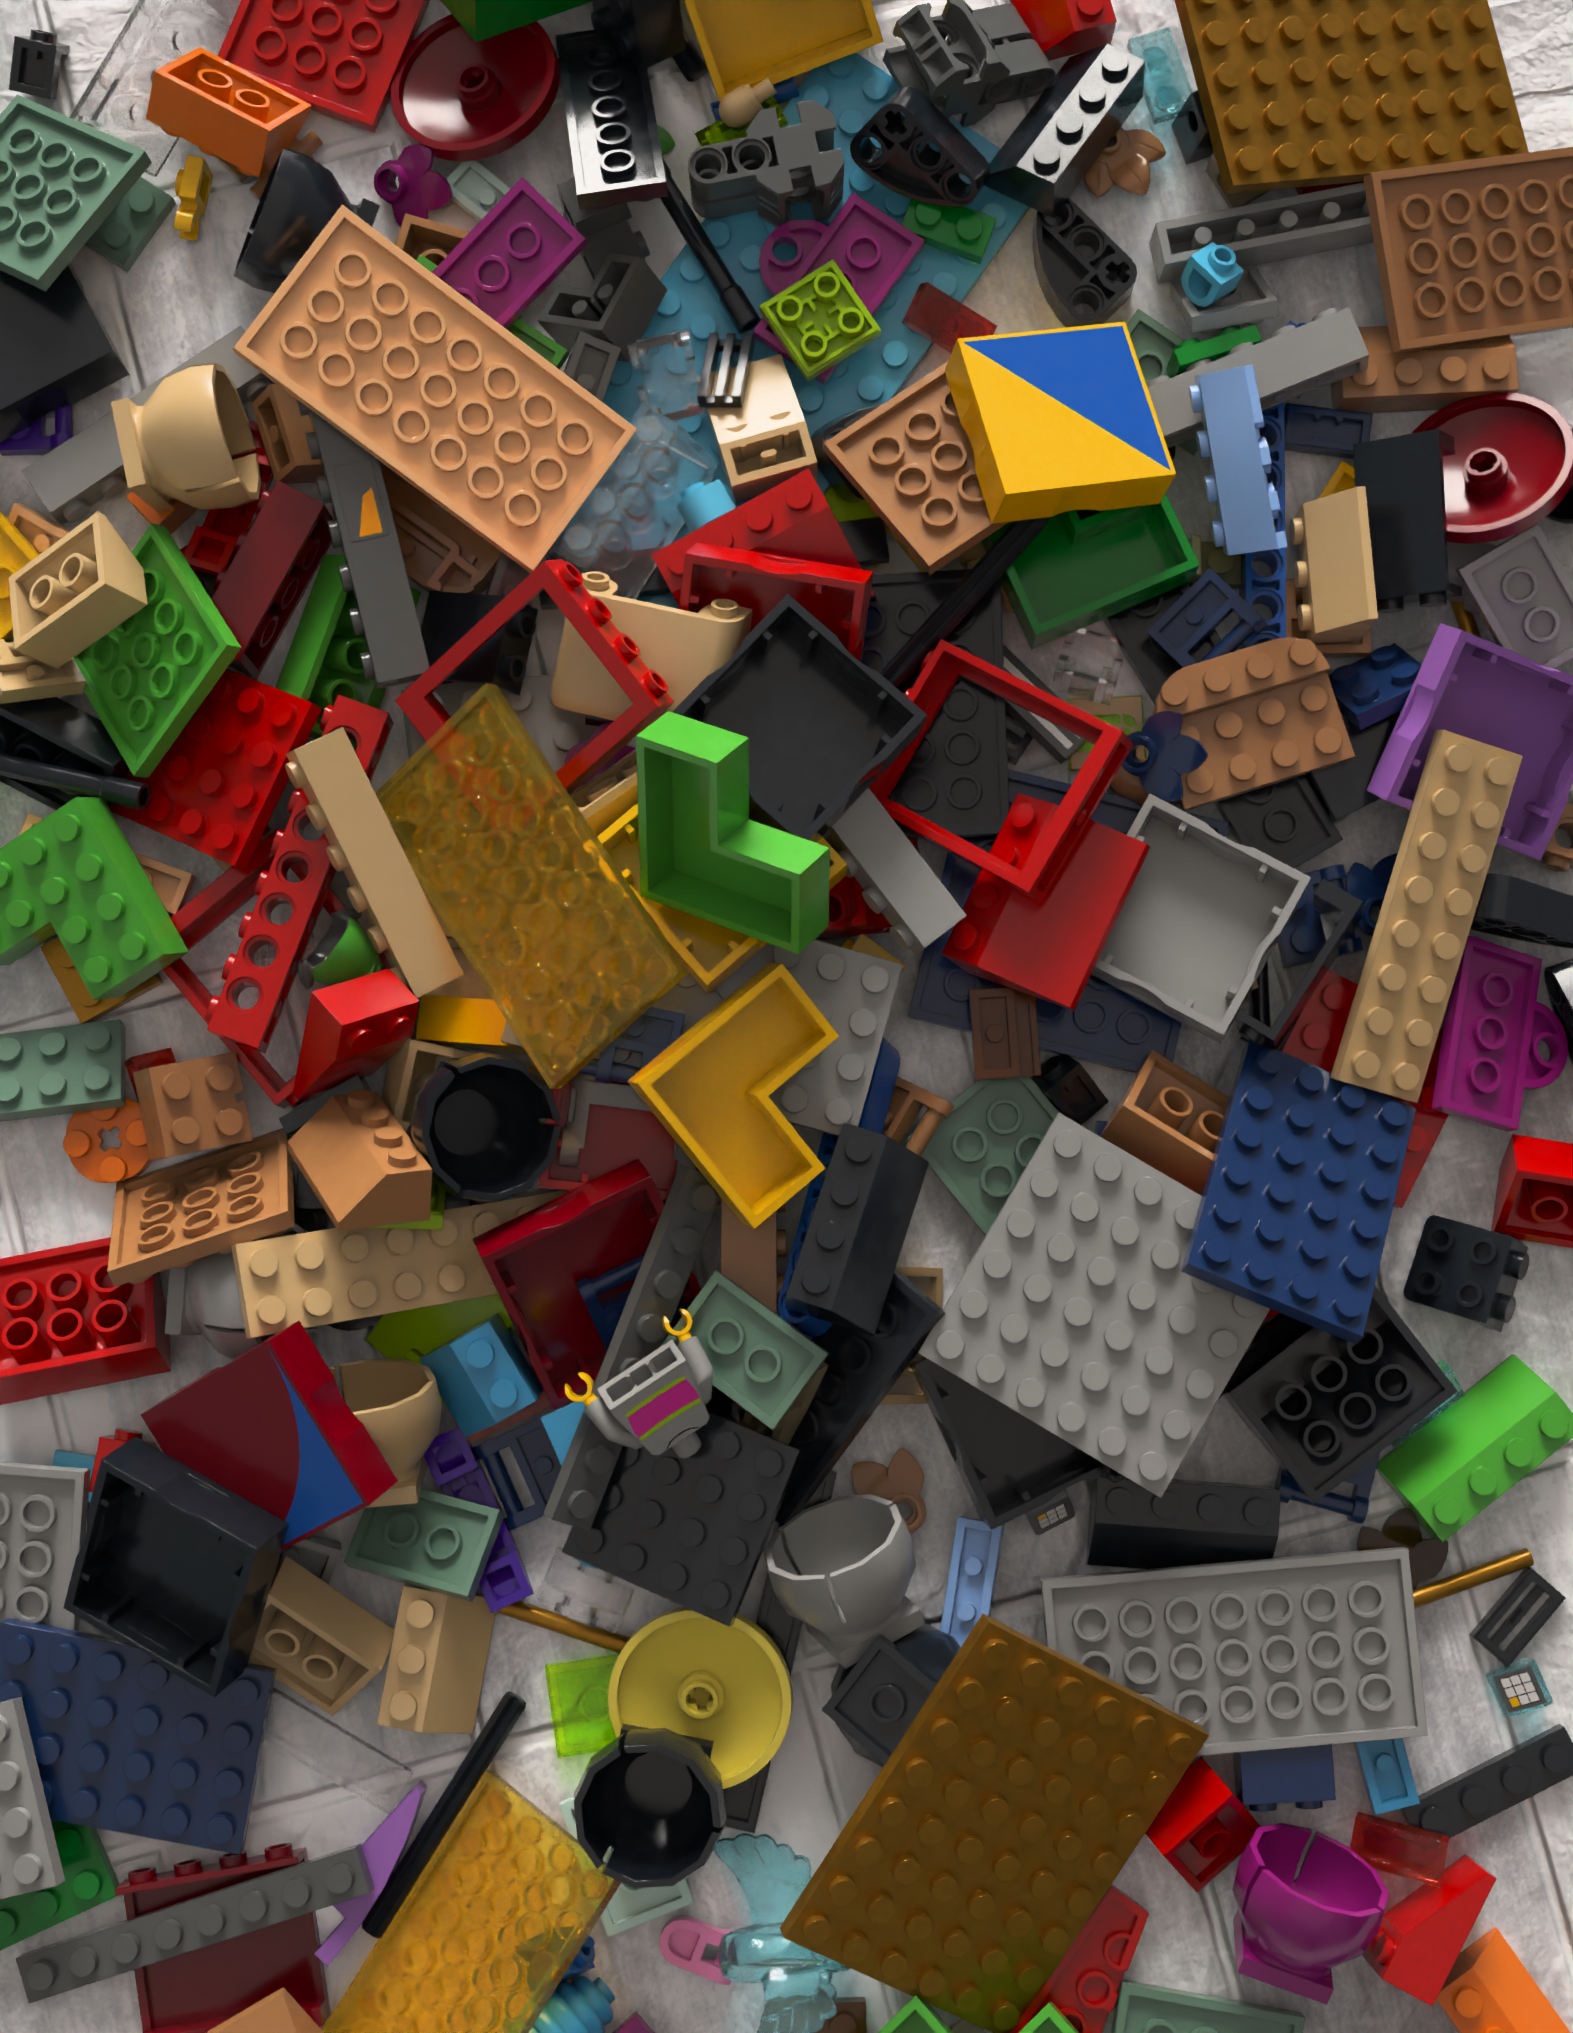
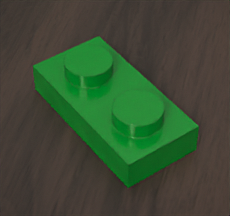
M911 199L901 225L924 239V244L981 264L997 218L965 206H940Z
M1255 324L1243 329L1240 326H1231L1219 332L1214 338L1201 342L1198 338L1182 342L1173 350L1166 367L1169 377L1172 378L1185 373L1191 364L1199 360L1211 359V361H1215L1225 357L1232 348L1239 344L1252 342L1255 345L1260 343L1262 339Z

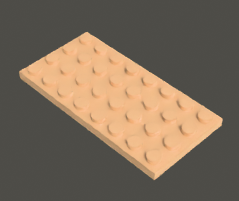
M341 205L233 347L234 353L529 573L536 569L637 431V428L344 205Z

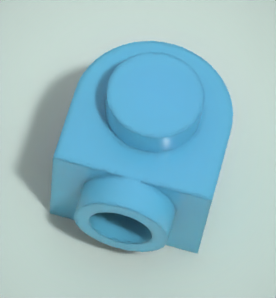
M1212 242L1190 256L1183 270L1181 282L1183 290L1191 302L1198 306L1206 307L1236 288L1244 270L1235 262L1236 255L1232 249L1224 245H1216Z
M720 479L707 485H704L703 482H698L689 486L681 493L682 500L677 505V509L688 528L693 532L735 509L736 499L727 484H722Z

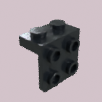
M1432 1215L1425 1222L1404 1287V1296L1411 1302L1467 1318L1485 1328L1502 1332L1504 1322L1508 1323L1515 1311L1516 1299L1513 1297L1517 1281L1522 1280L1528 1270L1529 1255L1526 1254L1528 1247L1514 1237Z

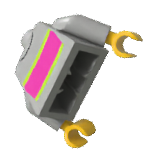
M679 1309L685 1321L681 1331L673 1330L666 1316L662 1318L664 1331L670 1336L677 1337L679 1341L677 1346L673 1340L668 1341L599 1387L597 1390L601 1395L597 1398L594 1395V1381L587 1373H578L580 1378L587 1384L586 1394L576 1395L567 1383L565 1384L566 1396L571 1401L583 1402L586 1406L584 1412L609 1441L632 1449L644 1446L654 1456L660 1455L672 1447L679 1458L690 1457L701 1447V1440L695 1431L707 1424L709 1420V1414L705 1405L712 1398L714 1371L698 1337H692L689 1331L692 1326V1318L688 1311Z

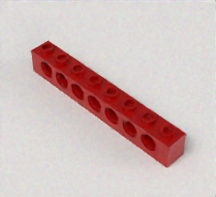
M338 694L334 706L327 705L320 722V730L324 731L322 734L324 736L341 727L344 728L348 738L357 742L355 753L371 783L394 722L389 712ZM295 788L291 794L287 807V812L291 813L285 830L280 828L274 837L271 853L275 857L269 871L263 870L258 878L255 895L259 896L253 913L247 912L241 921L238 937L242 938L239 949L236 955L230 954L222 971V979L226 980L220 997L214 996L211 999L205 1015V1021L210 1022L207 1030L212 1034L265 1054L297 974V960L302 961L336 873V869L333 867L326 852V847L330 846V843L325 833L319 839L313 841L303 838L304 828L311 823L306 812V806L310 803L303 788ZM298 862L308 864L309 870L305 879L296 883L287 880L288 869L293 864ZM280 904L291 905L292 915L286 923L277 925L271 922V913L276 906ZM266 945L274 946L276 955L273 962L265 967L256 966L254 957L257 950ZM248 987L257 988L259 991L257 1004L250 1009H241L238 1004L240 993Z

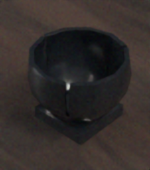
M283 148L273 166L249 227L254 232L253 234L248 232L233 276L252 288L275 293L341 205H344L371 227L380 205L365 198L358 205L351 204L330 170L305 154Z
M480 1052L450 1063L440 1061L436 1071L415 1096L411 1121L406 1134L432 1168V1179L447 1193L459 1198L496 1202L530 1189L553 1162L561 1126L545 1123L539 1119L560 1121L561 1118L551 1088L525 1064L517 1059Z
M926 1623L893 1643L881 1634L877 1636L857 1663L846 1669L839 1663L831 1684L832 1697L822 1708V1711L835 1721L856 1754L884 1767L961 1646L953 1636Z
M623 1723L620 1736L590 1758L574 1792L576 1831L578 1842L597 1869L602 1865L603 1857L611 1846V1851L604 1864L602 1874L633 1888L674 1886L705 1865L725 1828V1821L727 1820L721 1774L711 1761L714 1741L677 1734L667 1728L650 1729Z

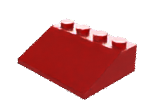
M809 468L652 554L678 605L680 604L685 553L696 542L862 569ZM872 587L870 599L876 597Z
M1018 793L989 853L1022 870L1059 806ZM1090 819L1041 903L991 875L980 871L962 909L967 916L954 926L942 951V955L967 973L1074 1011L1150 846L1145 842Z
M111 1237L0 1259V1405L170 1372V1334H165L166 1307L160 1272L153 1274L149 1279L141 1283L131 1284L128 1282L114 1287L107 1272Z

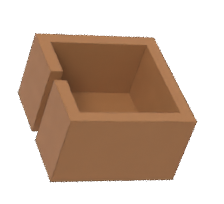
M236 1052L161 1065L133 1072L150 1161L253 1140L246 1101L237 1102L235 1093L244 1092Z

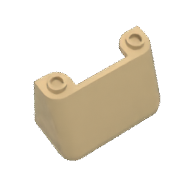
M595 571L581 574L584 579L582 585L592 598H598L607 606L612 615L610 621L621 634H626L636 643L640 650L639 658L649 670L657 672L668 686L669 690L667 693L674 703L653 722L666 712H672L708 675L727 663L737 652L744 638L751 632L753 609L740 607L733 600H713L711 605H707L698 613L617 596L618 585L610 580L607 574ZM566 618L552 681L551 701L555 706L564 710L615 721L634 703Z

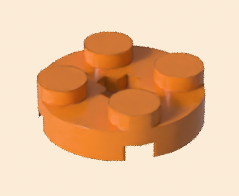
M126 1097V1106L76 1112L70 1118L66 1129V1136L63 1140V1147L69 1155L73 1166L88 1179L100 1183H120L138 1177L151 1164L152 1161H150L140 1106L136 1100ZM117 1127L120 1130L117 1138L122 1142L121 1146L118 1149L109 1147L105 1150L102 1146L104 1142L101 1137L105 1130L112 1131Z

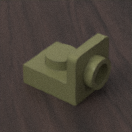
M1191 535L1189 543L1200 566L1193 580L1187 583L1188 586L1191 587L1211 568L1232 589H1239L1241 585V554L1228 556L1223 554L1222 546L1215 547L1214 542H1201L1200 535Z

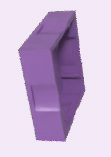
M1440 623L1367 791L1386 801L1411 810L1435 730H1446L1522 755L1521 764L1496 844L1540 861L1567 804L1570 787L1573 782V676L1529 660L1514 651L1463 630Z

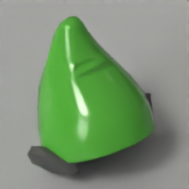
M346 909L330 914L334 922L306 961L297 960L300 982L306 990L313 986L314 981L332 986L386 969L380 955L375 951L368 938L367 932L357 921L362 918L363 911L358 913L355 909Z

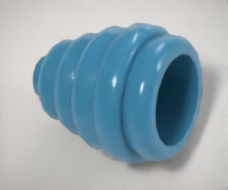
M578 1976L572 1984L561 1982L556 1985L554 1990L546 1988L539 1990L534 1997L527 1996L521 1999L515 2007L516 2013L510 2015L505 2020V2032L604 2033L603 2026L611 2023L613 2020V2010L610 2004L615 2000V1996L600 1977L592 1982L585 1976Z

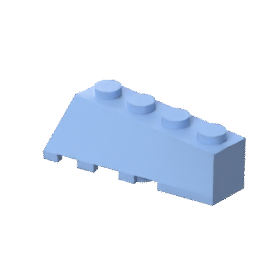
M1253 364L1194 376L1196 385L1189 386V396L1193 413H1201L1203 430L1196 432L1200 458L1208 457L1211 475L1204 476V488L1207 502H1215L1218 520L1211 521L1215 547L1222 546L1223 554L1228 556L1288 547L1285 531L1275 532L1273 519L1278 518L1280 504L1278 493L1275 491L1273 483H1267L1266 474L1271 473L1272 462L1266 438H1260L1259 429L1264 427V420Z

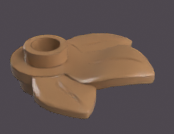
M1120 127L1112 138L1115 145L1106 147L1084 176L1085 184L1097 198L1105 195L1113 184L1126 192L1141 196L1146 195L1151 176L1149 163L1162 159L1166 154L1163 144L1150 132L1143 129L1125 131Z
M900 1448L894 1454L888 1468L882 1464L868 1461L853 1464L852 1483L858 1495L872 1494L893 1501L896 1505L906 1502L912 1507L911 1516L904 1519L909 1533L915 1532L922 1526L926 1518V1505L920 1496L924 1483V1474L919 1463L910 1452Z

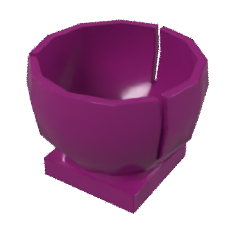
M1285 1823L1259 1827L1247 1843L1238 1862L1232 1889L1238 1907L1233 1919L1237 1973L1327 2005L1334 1990L1331 1968L1360 1957L1365 1952L1379 1931L1389 1893L1376 1869L1350 1847L1318 1831L1308 1848L1299 1875L1294 1880L1295 1872L1303 1850L1312 1834V1829Z

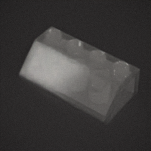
M139 0L71 113L70 118L145 150L152 162L145 173L157 177L180 137L168 135L160 126L146 120L154 71L198 47L218 56L231 23L204 0Z
M641 404L630 421V424L636 427L637 431L549 550L551 560L563 559V561L570 562L581 574L593 571L607 574L610 580L618 585L617 596L636 599L657 566L652 554L670 545L685 522L677 509V505L682 500L681 493L689 486L698 482H703L704 485L709 484L720 468L719 463L681 425L644 404Z

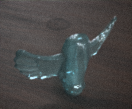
M742 1833L735 1838H722L718 1840L714 1851L736 1876L737 1881L746 1894L752 1916V1925L733 1930L721 1938L718 1947V1957L722 1976L739 1983H762L764 2011L756 2033H814L821 2030L825 2020L832 2018L837 2013V2008L833 2002L837 1996V1990L831 1984L832 1975L839 1971H848L850 1968L785 1939L780 1930L783 1921L812 1878L810 1876L811 1865L809 1859L804 1855H795L789 1845L777 1844L767 1834L755 1837L751 1834Z

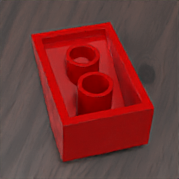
M389 968L311 992L293 1088V1095L296 1099L334 1088L357 1074L363 1078L373 1075L412 1036L420 1001Z
M1464 1854L1383 1914L1379 1931L1362 1954L1363 1958L1381 1979L1433 2007L1497 1878L1473 1858Z

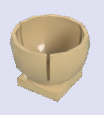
M216 363L194 365L165 377L143 406H136L129 398L111 402L127 486L156 512L173 509L172 498L202 510L238 508L259 499L261 478L257 454H250L234 460L231 458L233 455L254 451L256 447L248 417L237 389L223 366Z
M368 1359L339 1364L340 1385L345 1403L365 1426L398 1480L396 1484L365 1508L418 1503L427 1467L424 1454L440 1431L442 1400L436 1379L430 1367L407 1359ZM332 1366L329 1369L338 1386L336 1367Z

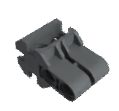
M947 0L942 15L930 17L932 8L930 3L916 5L896 21L892 32L895 37L901 38L905 45L886 49L883 57V62L899 89L908 86L917 88L948 120L952 115L961 114L960 124L962 127L975 125L993 111L996 104L1040 94L1052 84L1056 75L1052 65L1012 4H1001L972 10L965 0Z
M812 99L797 102L801 124L780 128L775 107L763 109L757 113L747 128V137L697 148L688 160L691 202L694 211L700 217L717 219L757 210L760 218L777 228L786 222L793 221L790 205L811 202L815 221L830 219L843 199L844 184L841 148L834 149L836 123L833 112Z

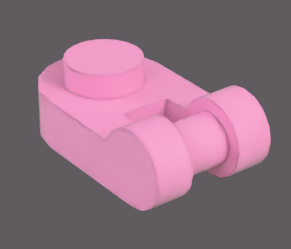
M680 1915L666 1922L661 1930L659 1946L666 1961L674 1966L717 1983L729 1985L735 1969L732 1967L735 1956L742 1953L747 1939L735 1931L721 1929L691 1916ZM707 1943L719 1947L715 1960L702 1957Z

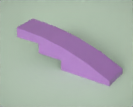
M422 1780L417 1783L362 1844L375 1889L369 1894L333 1905L345 1918L314 1953L327 1967L363 1923L394 1873L413 1832L424 1799L427 1785Z

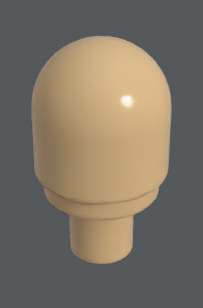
M766 78L753 88L750 87L749 83H746L727 93L719 104L721 120L733 128H739L751 122L757 113L764 109L761 103L777 93L769 78Z

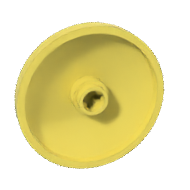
M684 1606L673 1608L654 1616L633 1633L615 1662L608 1688L609 1715L617 1738L620 1736L624 1723L650 1729L667 1728L677 1734L712 1740L714 1743L711 1761L721 1774L723 1789L735 1786L754 1776L774 1757L786 1735L793 1703L792 1682L785 1659L774 1641L763 1629L739 1613L734 1624L727 1626Z

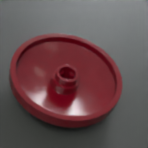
M450 14L429 26L407 48L392 79L391 104L393 112L407 138L413 144L423 145L432 149L436 158L448 161H473L494 156L526 138L538 127L551 109L560 83L558 56L548 34L537 21L475 42L456 18Z
M1504 392L1465 398L1435 412L1412 432L1418 433L1439 429L1454 437L1455 455L1443 457L1447 542L1460 544L1486 543L1518 534L1550 514L1563 500L1573 482V434L1568 422L1554 407L1528 395Z

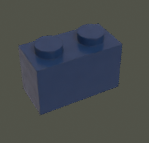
M1332 1744L1233 1753L1236 1797L1243 1805H1249V1810L1274 1811L1277 1810V1803L1295 1802V1807L1299 1809H1318L1323 1807V1801L1336 1800Z

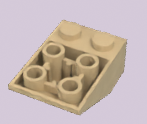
M778 354L751 362L742 407H705L725 477L736 501L760 495L809 468L814 479H817V458L782 355ZM737 366L732 367L730 370L725 396L732 395ZM719 371L715 373L711 396H714Z

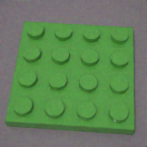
M153 523L150 524L132 551V554L144 569L148 605L73 658L86 679L84 688L86 696L133 776L149 778L242 648L167 528Z

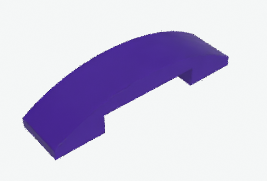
M460 1427L435 1437L424 1454V1458L436 1486L441 1488L443 1495L499 1509L503 1513L481 1462L477 1459L469 1438L464 1436ZM504 1519L479 1583L491 1613L534 1594L518 1547Z

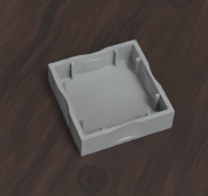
M1149 794L1126 835L1147 843L1150 849L1091 975L1221 1044L1235 1020L1234 1016L1241 1009L1306 892L1311 877L1254 847L1241 845L1223 837L1206 822Z

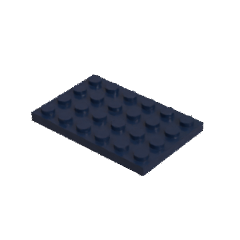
M1248 1041L1243 1048L1181 1272L1356 1344L1364 1334L1416 1108L1374 1090L1330 1078L1331 1072L1264 1044L1260 1047Z
M6 1618L1 1622L0 1702L22 1697L50 1819L238 1855L242 1853L245 1847L277 1668L248 1663L243 1674L214 1698L160 1666L153 1658L139 1648L112 1637Z

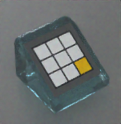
M1527 1656L1512 1662L1509 1667L1503 1666L1485 1674L1505 1718L1543 1708L1554 1703L1537 1663Z

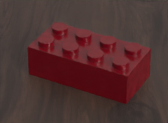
M278 480L271 491L266 490L261 496L256 509L258 516L252 527L244 529L240 534L235 546L237 554L230 567H224L219 572L214 583V591L216 592L211 599L242 647L229 666L255 680L258 679L320 566L324 554L327 553L332 544L327 521L334 519L325 504Z

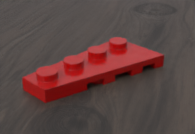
M1111 1884L1050 1979L1043 1984L1022 2012L1016 2026L1007 2033H1019L1049 2002L1054 2003L1079 2033H1102L1109 2012L1112 2013L1117 2000V1991L1123 1975L1129 1968L1149 1915L1148 1911Z

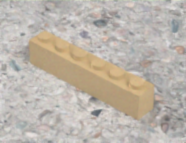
M341 727L288 752L286 756L289 763L285 764L286 772L296 789L302 787L310 804L306 806L308 817L317 831L323 829L330 843V846L326 847L327 855L337 872L344 871L351 887L346 889L347 895L354 909L358 913L364 912L371 928L367 929V935L375 951L378 954L384 952L391 966L390 970L416 998L464 975L344 728Z

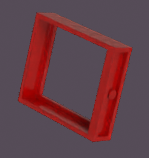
M563 559L543 561L394 700L504 842L521 837L550 812V808L570 795L674 703L667 693L669 689L665 680L657 672L646 667L639 658L640 650L636 643L629 636L621 634L610 621L612 615L607 606L598 598H592L582 585L584 579L574 565L563 561ZM544 589L634 704L519 805L432 692Z
M941 639L936 648L932 649L925 656L921 666V674L913 688H909L904 693L907 698L927 714L919 735L872 783L869 789L897 825L1041 903L1134 744L1122 730ZM959 676L1094 744L1093 749L1022 870L888 799Z
M278 828L257 845L245 871L234 866L230 867L170 917L188 951L255 896V887L263 870L269 871L275 857L271 853V847L274 837L279 830ZM298 862L290 867L301 881L308 874L309 868L306 863ZM330 888L323 908L329 915L338 910L348 909ZM384 952L380 953L379 955L385 968L391 969ZM180 958L164 968L163 971L205 1020L207 1008L214 996L183 959ZM219 1037L231 1053L236 1052L237 1060L276 1106L285 1109L290 1105L292 1108H296L310 1097L296 1099L293 1095L296 1075L285 1082L260 1051Z

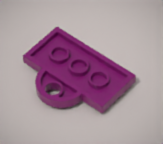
M852 193L829 226L814 220L799 219L786 222L773 230L766 238L760 252V276L766 291L771 297H774L833 259L871 316L874 317L924 248L925 240L855 193ZM786 243L794 246L798 252L797 256L789 262L777 260L773 255V251L778 245ZM763 317L753 330V337L776 353L781 354L783 358L796 366ZM842 361L818 375L815 379L825 385Z
M1468 935L1446 1008L1431 1109L1506 1132L1518 1130L1523 1092L1547 1086L1560 1076L1567 1062L1568 1041L1559 1018L1547 1006L1536 1001L1542 959ZM1540 1040L1547 1044L1550 1051L1547 1062L1542 1060L1538 1053Z

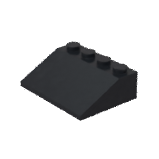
M1375 1286L1364 1334L1356 1344L1306 1324L1223 1396L1297 1486L1315 1504L1458 1391Z

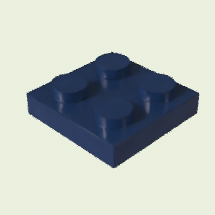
M1393 643L1389 646L1375 649L1371 655L1355 663L1336 668L1328 677L1340 712L1362 730L1401 711L1422 664L1396 643Z

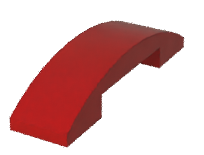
M249 421L256 450L233 455L231 458L234 460L250 454H257L261 478L259 499L238 508L209 510L203 526L196 525L184 553V557L192 570L217 577L224 567H230L237 554L235 546L240 534L244 529L252 527L258 516L256 513L258 502L263 493L270 489L274 475L256 422Z

